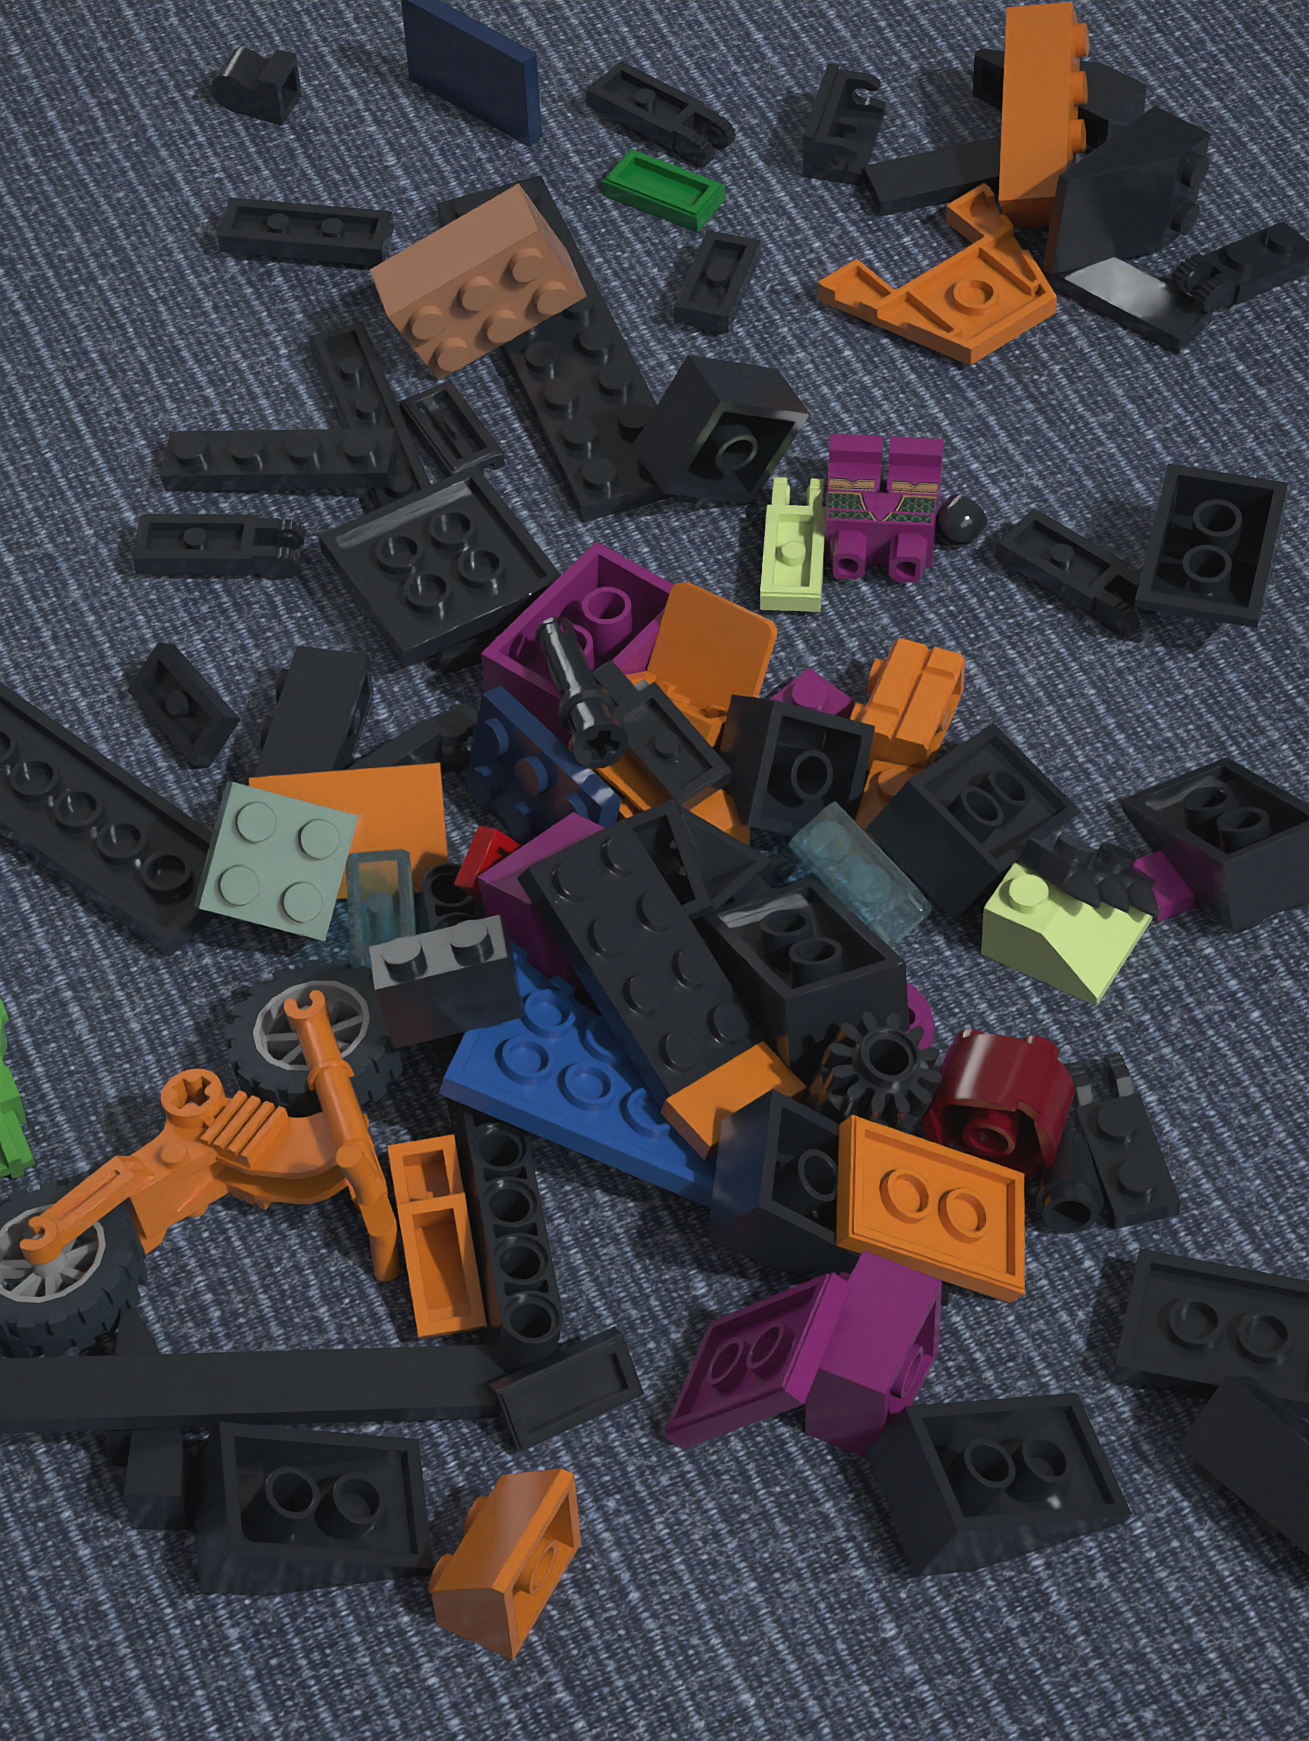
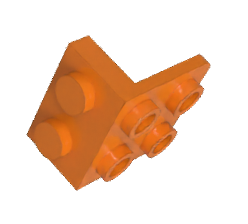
M690 582L676 583L670 590L647 671L624 675L633 685H636L643 679L649 684L655 681L710 746H718L722 742L731 696L740 695L756 698L759 696L777 638V627L773 621Z

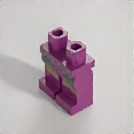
M830 433L825 518V563H831L833 576L836 579L857 580L865 575L866 565L889 566V576L896 582L917 583L921 579L924 568H932L936 536V515L939 510L942 486L944 439L890 436L887 493H881L883 436Z

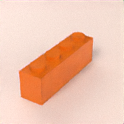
M1073 2L1006 7L999 204L1002 213L1008 216L1014 228L1050 226L1058 177L1076 164V155L1078 153H1085L1086 150L1085 124L1083 119H1078V105L1087 104L1088 89L1085 71H1079L1080 57H1088L1089 34L1087 24L1078 23Z

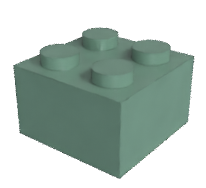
M227 781L194 905L203 910L325 941L359 816Z

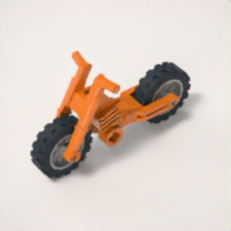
M320 959L304 961L302 962V968L290 971L289 966L272 973L274 979L266 984L259 981L247 991L249 998L246 1002H238L231 1013L233 1025H227L225 1031V1040L228 1046L226 1050L241 1089L233 1098L226 1097L220 1079L211 1071L189 1069L173 1076L163 1087L161 1103L166 1114V1124L162 1132L151 1142L130 1156H114L83 1182L71 1181L70 1186H60L58 1181L40 1183L39 1190L27 1193L26 1188H23L8 1195L10 1201L0 1207V1350L3 1351L8 1346L12 1349L14 1355L24 1358H32L34 1352H43L45 1357L64 1356V1349L77 1346L80 1351L96 1343L94 1337L104 1331L111 1334L119 1327L121 1308L135 1309L141 1298L138 1287L139 1285H145L147 1280V1267L143 1259H146V1254L162 1243L167 1228L186 1217L195 1218L205 1213L210 1203L230 1192L233 1197L240 1200L245 1198V1201L252 1205L258 1203L260 1208L266 1210L272 1202L292 1204L317 1203L330 1198L348 1186L357 1210L362 1213L369 1233L375 1278L387 1282L396 1279L400 1275L396 1219L388 1199L385 1178L368 1130L369 1119L366 1113H362L361 1105L368 1100H372L374 1103L387 1092L386 1084L389 1080L396 1081L403 1070L401 1057H407L408 1046L398 1049L393 1048L375 993L373 974L370 968L361 965L359 969L351 967L350 961L333 959L332 964L321 965ZM337 1018L346 1019L345 1021H342L334 1025ZM358 1036L351 1045L342 1042L352 1037ZM291 1051L280 1061L272 1058L274 1052ZM75 1241L87 1243V1245L71 1251ZM9 1279H24L12 1291L6 1290ZM41 1290L45 1295L42 1297H34Z

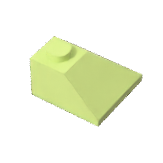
M1016 862L1012 865L984 907L981 955L1097 1006L1152 921L1153 916L1139 911L1130 905L1128 913L1109 906L1100 901L1099 908L1092 907L1066 894L1023 863Z

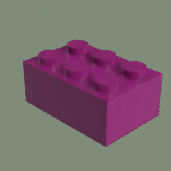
M596 541L481 653L485 693L503 686L569 748L568 741L572 739L573 734L563 728L558 717V705L561 696L557 691L546 659L535 639L538 626L546 619L557 617L559 626L564 633L561 626L562 617L570 620L592 672L610 660L624 674L647 671L670 590L674 584Z

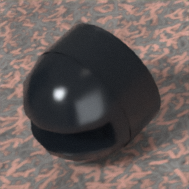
M953 494L948 497L938 510L935 527L936 535L943 543L951 547H964L976 540L985 529L987 517L976 502L966 496Z

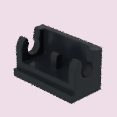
M828 63L803 134V177L862 186L864 166L870 163L886 114V102L872 97H860L855 90L863 88L868 91H878L881 81L877 77L868 73L839 69V65Z

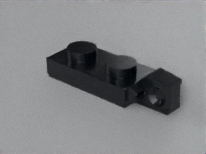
M612 660L592 672L595 683L609 691L614 701L615 715L613 718L624 725L629 737L626 753L668 801L675 799L680 806L691 810L732 781L729 766L655 681L649 684L643 679L636 685H633Z

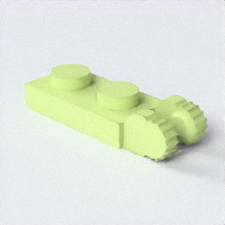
M774 477L772 505H767L760 610L821 612L826 518L824 479L811 478L810 485L807 488L808 506L789 505L790 486L787 482L788 479Z

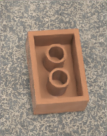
M519 183L370 269L388 318L439 381L587 297L568 251Z

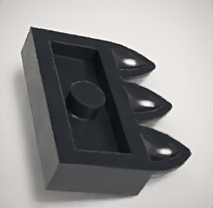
M1059 835L1056 842L1028 838L1019 861L1066 894L1095 908H1099L1100 901L1125 913H1128L1130 905L1153 917L1158 916L1157 900L1152 890L1156 880L1134 866L1137 858L1129 851L1106 842H1102L1099 849H1094L1084 842L1066 835Z

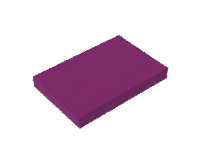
M831 1272L710 1321L665 1427L664 1437L681 1449H685L804 1405L852 1285L836 1273Z

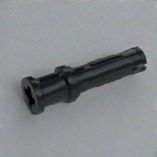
M551 617L544 620L538 626L535 639L546 659L557 691L561 696L558 705V717L563 728L573 734L571 749L577 762L584 767L592 769L605 768L616 763L624 756L628 749L629 737L624 725L613 718L615 715V704L610 692L595 683L582 647L577 640L572 622L562 617L561 626L564 630L563 633L557 617Z

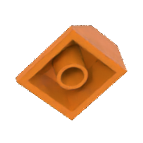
M562 1468L501 1475L489 1497L481 1495L476 1499L465 1521V1537L454 1555L446 1553L441 1557L429 1582L428 1591L432 1594L437 1626L508 1659L514 1660L581 1545L575 1475Z

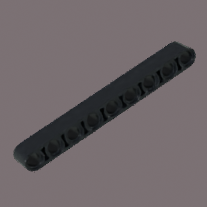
M447 862L437 864L428 869L423 876L416 918L417 935L455 926L467 920L486 918L484 904L454 885L462 865ZM465 1032L436 1039L443 1078ZM446 1097L465 1193L490 1345H492L497 1365L510 1375L555 1354L563 1325V1312L528 1131ZM520 1334L531 1335L535 1338H527Z

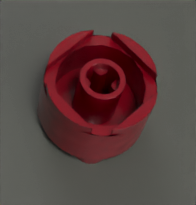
M975 1029L959 1031L955 1036L953 1044L945 1054L939 1072L942 1075V1081L935 1091L923 1119V1131L926 1139L1024 1173V1180L1035 1177L1037 1168L1044 1165V1163L1047 1168L1050 1167L1054 1162L1075 1094L1073 1079L1065 1066L1058 1060L1059 1050L1057 1046L1040 1036H1026L1018 1039L1005 1035L985 1034Z

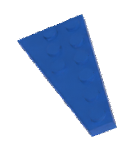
M512 941L525 1017L466 1031L447 1069L438 1094L711 1208L718 1152L704 1160L660 1113L664 1103L660 1105L657 1103L603 1015L598 1016L575 999L573 996L576 988L556 974L550 980L527 963L526 959L529 953Z

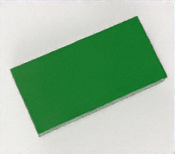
M633 149L626 153L602 181L603 196L697 233L725 200L724 184Z

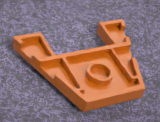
M985 183L946 205V222L973 244L899 289H893L858 259L853 260L818 281V299L823 303L970 366L1054 315L1057 304L1056 294L1029 250H1022L1014 237L1013 224L1006 214H1000L994 204L995 195Z

